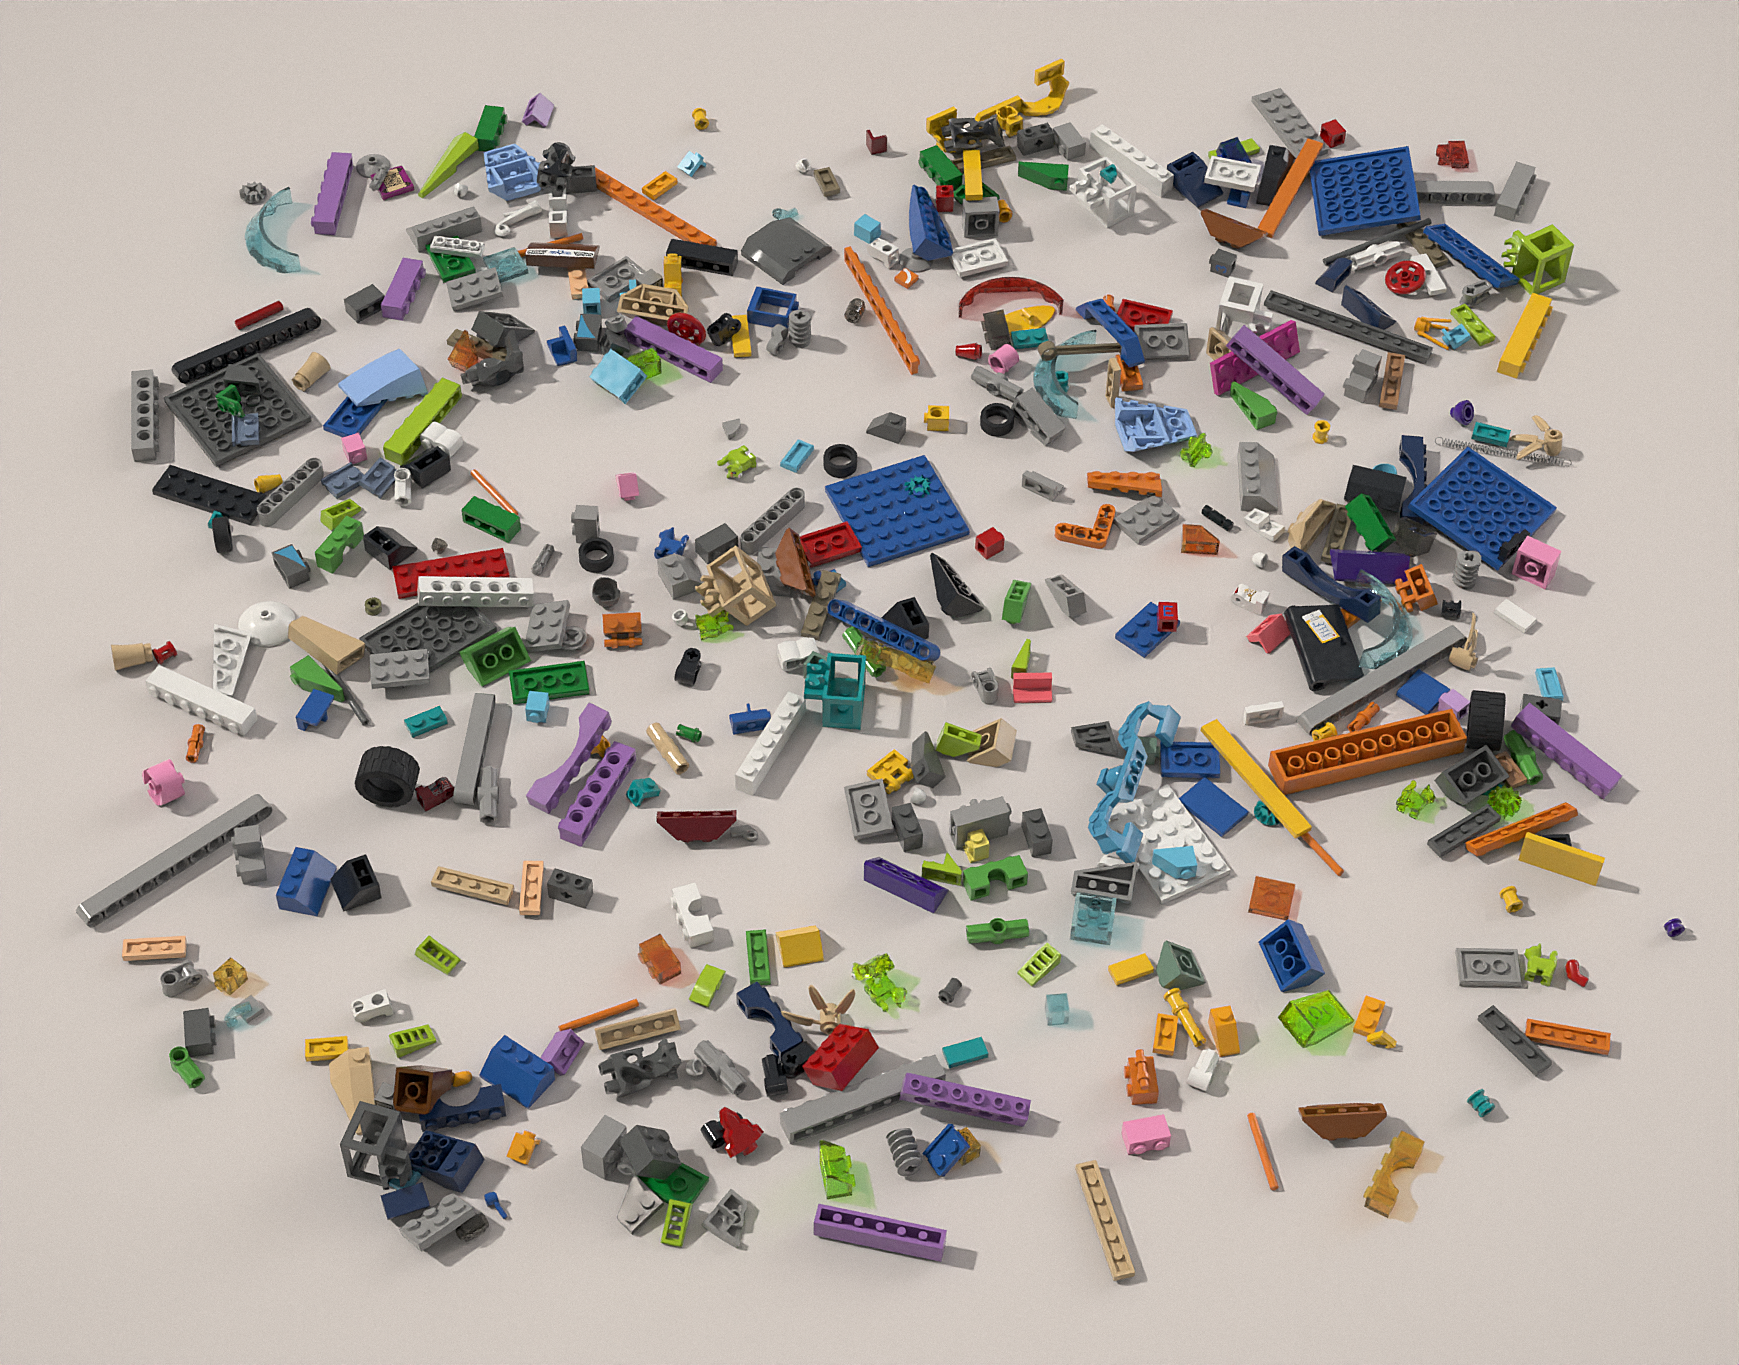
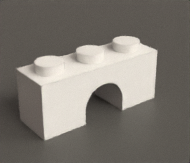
M549 188L550 238L567 237L566 188L563 192L557 191L555 188Z
M696 883L673 888L670 903L672 909L677 911L675 915L678 925L683 927L681 932L684 941H688L690 948L714 942L713 928L708 915H692L693 912L702 910L701 896Z

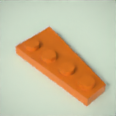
M1087 472V486L1089 488L1104 490L1117 488L1121 492L1126 493L1130 490L1139 491L1141 495H1147V492L1156 493V497H1162L1160 473Z

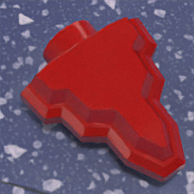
M723 1107L718 1112L720 1124L725 1130L723 1138L726 1142L725 1150L729 1158L741 1152L744 1156L750 1154L758 1147L755 1141L759 1139L764 1131L758 1124H752L748 1119H740L736 1112Z

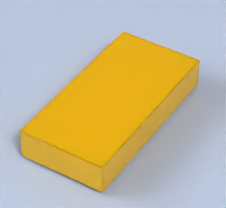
M1146 953L1109 965L1108 971L1117 986L1154 973V968Z

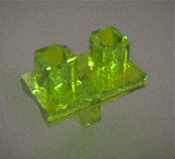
M1200 433L1198 437H1191L1188 441L1189 449L1182 448L1180 451L1181 459L1188 461L1190 467H1195L1200 459L1210 458L1213 454L1211 445L1206 442V433Z

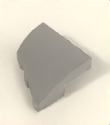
M730 1189L701 1225L724 1242L737 1247L740 1243L739 1238L748 1202L734 1190Z

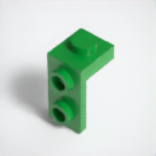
M229 385L215 396L218 402L217 406L222 412H227L240 418L245 417L239 403L242 399L235 385Z

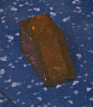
M466 330L463 331L447 359L452 367L463 372L478 363L479 360L473 339Z
M1182 525L1181 553L1218 555L1220 544L1218 538L1202 525Z

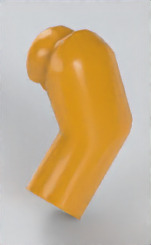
M461 1071L454 1073V1084L452 1086L459 1087L468 1084L473 1078L471 1072Z

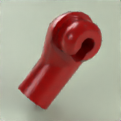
M1575 959L1568 960L1565 966L1568 979L1585 987L1589 978L1580 974L1579 962Z

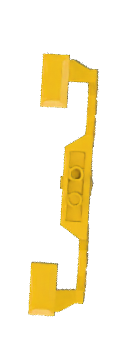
M1059 59L1035 70L1034 83L1037 86L1049 81L1050 92L1047 97L1036 102H1024L1017 95L978 112L975 120L984 121L997 114L1001 128L1006 130V135L1010 138L1016 135L1018 130L1023 129V118L1020 115L1018 116V113L1021 112L1025 116L1053 114L1062 105L1065 92L1069 86V81L1062 76L1064 75L1065 61ZM954 106L926 118V131L936 140V145L943 152H947L944 141L951 140L952 138H944L941 127L949 125V119L957 118V109ZM970 140L968 144H975L976 141Z

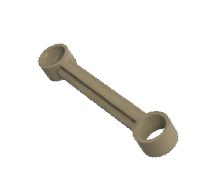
M1045 341L1039 345L1038 353L1043 361H1050L1057 355L1119 352L1121 355L1122 346L1118 342L1055 346L1052 341Z

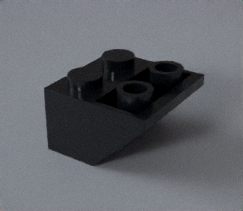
M439 446L428 448L400 466V468H406L410 471L411 479L422 489L451 471L449 455Z
M376 526L363 536L365 551L389 570L393 568L392 566H397L418 550L414 544L393 528Z
M915 597L897 602L881 617L923 639L929 638V622Z
M366 854L347 860L330 878L343 912L382 898L379 883Z

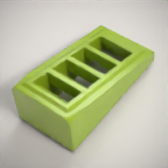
M347 499L322 510L320 522L328 529L333 530L346 516L353 517L359 513L361 507L351 499Z
M1026 639L1011 667L1012 679L1013 673H1027L1031 651L1030 639Z
M430 935L416 948L414 954L422 961L447 975L461 961L460 958ZM437 952L438 954L434 958L432 955ZM441 956H444L445 958L441 962L438 961ZM448 960H451L452 962L449 964L448 967H446L444 964Z
M1046 943L1017 974L1033 986L1061 963V954L1049 943ZM1030 970L1031 972H1033V973L1035 974V976L1033 977V976H1032L1030 973H1028L1027 971Z
M429 1024L389 1034L390 1044L397 1058L437 1042ZM426 1032L428 1038L424 1039L422 1033ZM417 1035L420 1039L418 1041H416L415 1036Z
M669 1200L660 1243L679 1247L683 1246L693 1204ZM675 1207L685 1209L684 1213L675 1212ZM672 1217H681L683 1218V1221L679 1222L672 1220ZM670 1224L681 1226V1230L669 1229ZM668 1233L679 1235V1239L667 1237Z

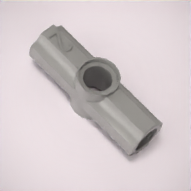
M976 366L971 374L972 380L985 386L987 391L994 396L1001 394L1015 401L1016 397L1024 391L1023 388L1009 382L1006 375L1000 372L994 374L981 366Z
M486 766L479 773L478 803L480 805V822L489 825L496 822L498 818L499 789L497 786V769Z
M709 1040L701 1041L694 1049V1054L707 1066L711 1077L716 1081L720 1080L733 1095L742 1093L747 1086V1081L735 1069L729 1056L726 1054L722 1055Z

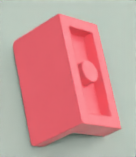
M1275 614L1269 615L1246 637L1249 642L1259 641L1265 652L1270 653L1290 635V631L1283 615Z
M1052 672L1013 673L1014 703L1052 702Z

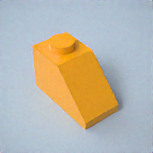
M1231 1006L1210 1009L1208 1024L1219 1056L1239 1054L1237 1025Z

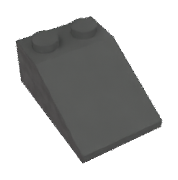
M479 311L471 328L472 331L477 333V337L488 340L489 344L495 348H499V346L505 347L503 338L507 336L510 330H514L517 341L535 332L533 328L511 314Z

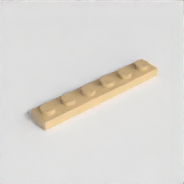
M1093 1160L1076 1164L1075 1170L1113 1281L1134 1277L1135 1270L1097 1161Z

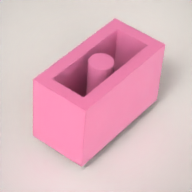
M1164 1114L1123 1122L1121 1133L1128 1155L1142 1154L1150 1150L1159 1151L1169 1147L1171 1134Z

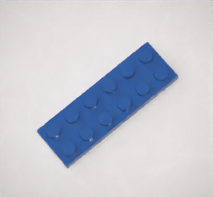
M1447 224L1425 227L1423 233L1428 236V239L1437 242L1443 250L1449 251L1455 259L1461 260L1467 268L1477 272L1479 277L1489 281L1494 288L1517 285L1520 280Z

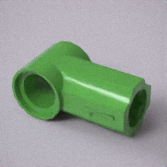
M177 1046L170 1051L169 1058L172 1070L179 1074L189 1089L201 1085L203 1080H205V1076L190 1058L187 1049Z

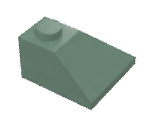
M1166 940L1163 943L1156 968L1160 985L1169 990L1173 988L1184 990L1206 983L1192 950Z

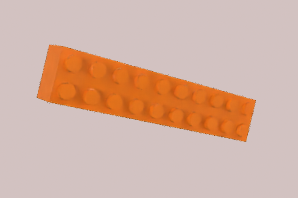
M1448 709L1270 751L1268 767L1279 790L1284 795L1463 753L1467 737L1453 710Z

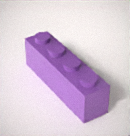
M402 258L381 304L384 318L403 321L405 315L409 313L410 304L414 302L415 293L420 289V282L426 275V269L423 266L422 260Z

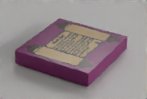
M401 165L389 170L377 191L381 198L385 200L414 191V185ZM375 174L370 175L371 180L374 178Z

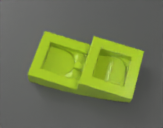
M706 964L691 992L689 1000L709 1008L716 990H719L726 971Z

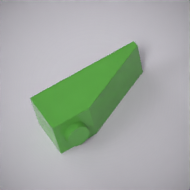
M1236 382L1231 383L1230 396L1256 430L1275 424L1277 409L1268 399Z
M1019 580L1012 581L1004 600L1002 620L1010 624L1021 622L1032 583Z
M309 655L290 666V679L295 685H299L308 692L316 689L334 696L335 701L341 703L345 701L343 689Z

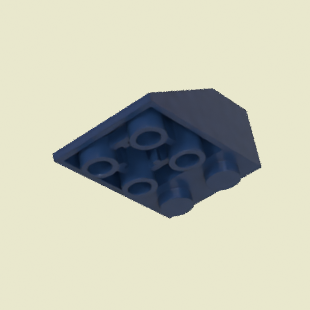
M1194 152L1167 164V170L1174 175L1173 187L1197 208L1223 195L1224 192L1220 186L1204 183L1208 167Z
M425 1130L409 1153L413 1171L419 1172L422 1176L446 1189L460 1193L464 1192L485 1160L476 1144Z

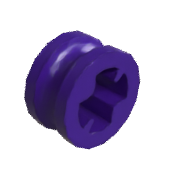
M1679 918L1671 919L1664 924V929L1669 937H1675L1684 932L1685 927L1681 924L1682 922Z

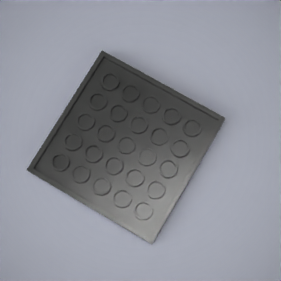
M259 353L234 364L247 366L260 382L261 396L239 393L242 399L239 403L244 414L258 413L259 445L241 446V444H237L233 447L232 414L222 412L217 406L218 402L215 397L225 389L223 379L227 368L164 397L166 405L215 467L312 421L308 412Z

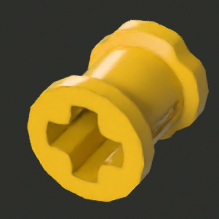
M696 108L692 112V117L695 119L694 125L698 130H704L709 126L705 109Z
M1318 420L1314 424L1315 432L1312 439L1315 443L1323 444L1328 441L1329 436L1327 433L1330 430V423L1325 420Z
M1327 722L1319 730H1313L1311 735L1313 740L1316 741L1337 736L1338 733L1335 726Z
M1515 886L1505 887L1499 892L1500 897L1505 901V908L1509 913L1519 911L1524 905L1516 894L1517 889Z

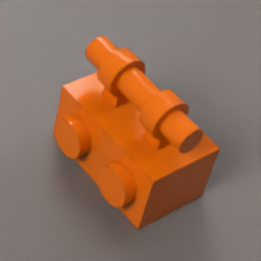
M1422 564L1405 570L1408 581L1403 582L1402 579L1395 580L1396 592L1400 594L1402 607L1408 613L1414 610L1412 605L1415 602L1418 603L1421 611L1438 605ZM1412 589L1413 594L1408 596L1407 591Z
M641 612L602 614L604 635H611V639L604 640V647L615 649L618 646L634 648L636 645H642V638H634V633H642ZM617 634H628L629 638L617 639Z
M1138 1049L1135 1051L1136 1057L1128 1058L1127 1066H1124V1078L1128 1079L1129 1082L1126 1085L1127 1097H1131L1132 1105L1155 1104L1158 1101L1159 1090L1153 1056H1144V1051Z

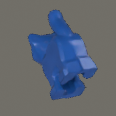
M674 527L660 532L659 538L661 541L659 546L655 548L654 556L656 559L674 553L682 556L689 536L684 535L681 541L674 540Z

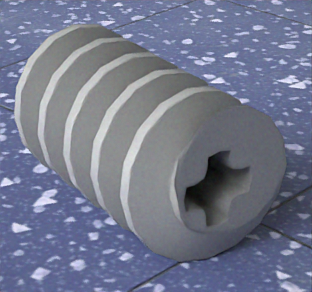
M795 310L789 314V340L797 348L807 347L811 343V316L803 310Z
M1464 551L1457 556L1452 579L1456 585L1463 589H1472L1475 586L1481 562L1479 552Z
M910 1128L893 1130L886 1136L890 1152L900 1176L914 1175L919 1171L918 1166L922 1164V1159L919 1157L920 1152L916 1150L917 1144L914 1143L915 1138L911 1136L912 1130Z

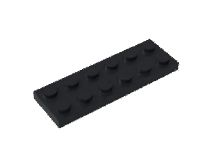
M169 465L152 489L153 495L212 514L215 510L220 512L223 517L247 525H251L258 515V505L267 498L265 494L173 465Z

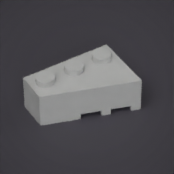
M1033 387L1016 397L1011 409L1014 416L1020 420L1019 424L1022 427L1026 425L1032 430L1030 434L1045 446L1062 436L1066 429L1063 421L1055 415L1052 408L1045 403L1041 395Z
M1138 861L1074 871L1071 894L1131 904Z

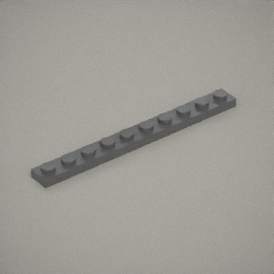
M1273 290L1269 292L1264 301V306L1405 355L1423 363H1427L1433 351L1431 346Z

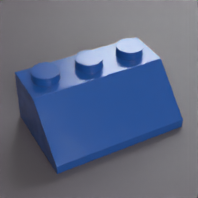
M295 847L276 893L279 909L318 917L331 884L330 878L335 874L337 866L315 850Z
M1287 919L1258 941L1281 992L1309 986L1325 974L1307 933L1300 923Z
M506 1035L491 1049L479 1074L480 1078L491 1085L501 1084L504 1094L527 1109L555 1081L554 1067Z

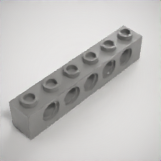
M153 369L131 371V450L134 462L156 460V452H159V443L156 441V439H159V430L156 428V426H159V417L156 415V413H159V405L156 400H159V392L156 387H159L158 376L154 375Z

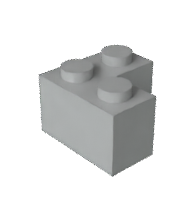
M1364 349L1361 350L1359 355H1355L1352 362L1354 367L1351 370L1350 378H1346L1343 384L1345 397L1364 403L1377 382L1382 356Z
M259 826L234 828L235 836L231 837L235 860H239V864L236 865L237 877L241 876L243 884L266 881L264 847Z

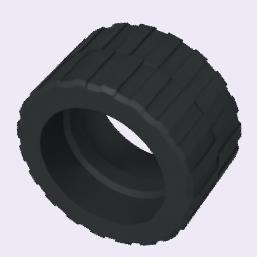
M1478 690L1471 692L1467 724V748L1480 749L1487 745L1493 751L1501 749L1505 719V693Z
M391 746L372 747L362 755L354 782L355 789L364 799L373 804L386 807H400L412 800L420 773L419 764L412 755L399 748Z

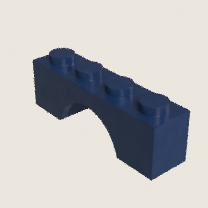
M758 982L736 993L737 1005L747 1019L761 1018L771 1023L775 1030L770 1036V1049L774 1055L779 1056L782 1063L783 1055L803 1042L801 1034L798 1031H794L791 1021L783 1017L779 1005L770 999L767 989L765 987L762 988Z
M497 1084L481 1087L476 1098L463 1106H451L439 1098L429 1114H419L422 1132L425 1130L435 1131L445 1127L454 1128L462 1124H475L484 1120H497L501 1117H506L502 1086Z

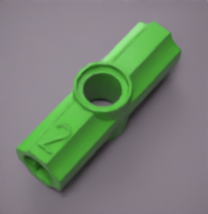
M853 626L847 628L842 634L843 639L855 655L866 656V670L872 677L877 678L886 671V666L873 650L872 642L866 640L858 628Z
M1515 730L1505 734L1504 741L1511 752L1512 760L1527 778V784L1536 785L1543 780V774L1536 763L1534 749L1528 747L1522 735L1518 734Z
M994 918L990 923L966 925L967 942L971 944L990 941L993 944H1002L1006 939L1029 937L1028 920L1005 921L1001 918Z

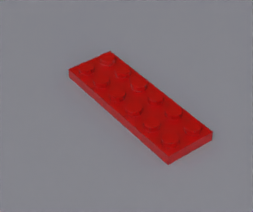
M503 548L392 566L398 599L418 596L419 576L510 578Z

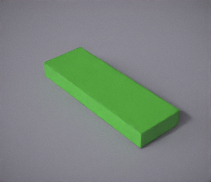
M766 929L746 931L750 985L758 982L760 985H771Z

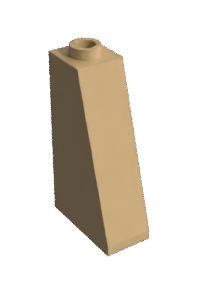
M301 616L289 624L288 638L336 675L364 657L365 643L361 640L305 616Z

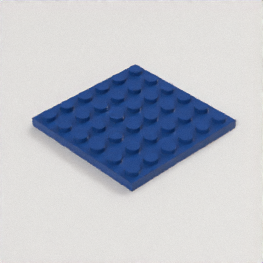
M1409 146L1316 160L1310 169L1319 236L1421 220Z
M1467 447L1410 502L1408 509L1467 550L1479 552L1483 561L1499 570L1510 559L1508 558L1503 563L1497 559L1500 554L1499 548L1505 541L1509 542L1515 533H1521L1524 529L1531 533L1529 536L1531 537L1555 513L1557 507Z
M925 455L825 486V492L842 522L847 521L861 544L860 554L868 567L967 536L970 533L968 526ZM915 476H923L924 479L928 478V482H932L930 483V490H928L930 495L924 491L923 493L921 491L916 493L915 490H913L912 495H909L911 490L905 491V488L908 486L904 484L905 482H911L910 478L914 479ZM916 483V487H915V488H917V487H921V488H922V484H917V483Z

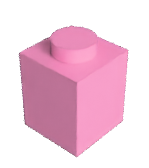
M359 433L341 438L343 451L349 463L355 464L367 460L366 448Z

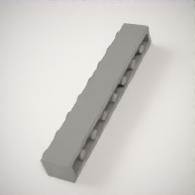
M935 1054L929 1057L925 1056L911 1064H903L895 1070L885 1071L874 1078H866L853 1086L848 1085L843 1091L827 1093L816 1100H808L800 1106L787 1108L780 1113V1124L789 1143L792 1144L902 1102L903 1100H899L906 1072L944 1081L946 1074Z

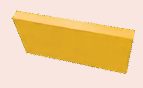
M1529 832L1526 833L1518 861L1593 886L1597 884L1605 860L1602 856Z

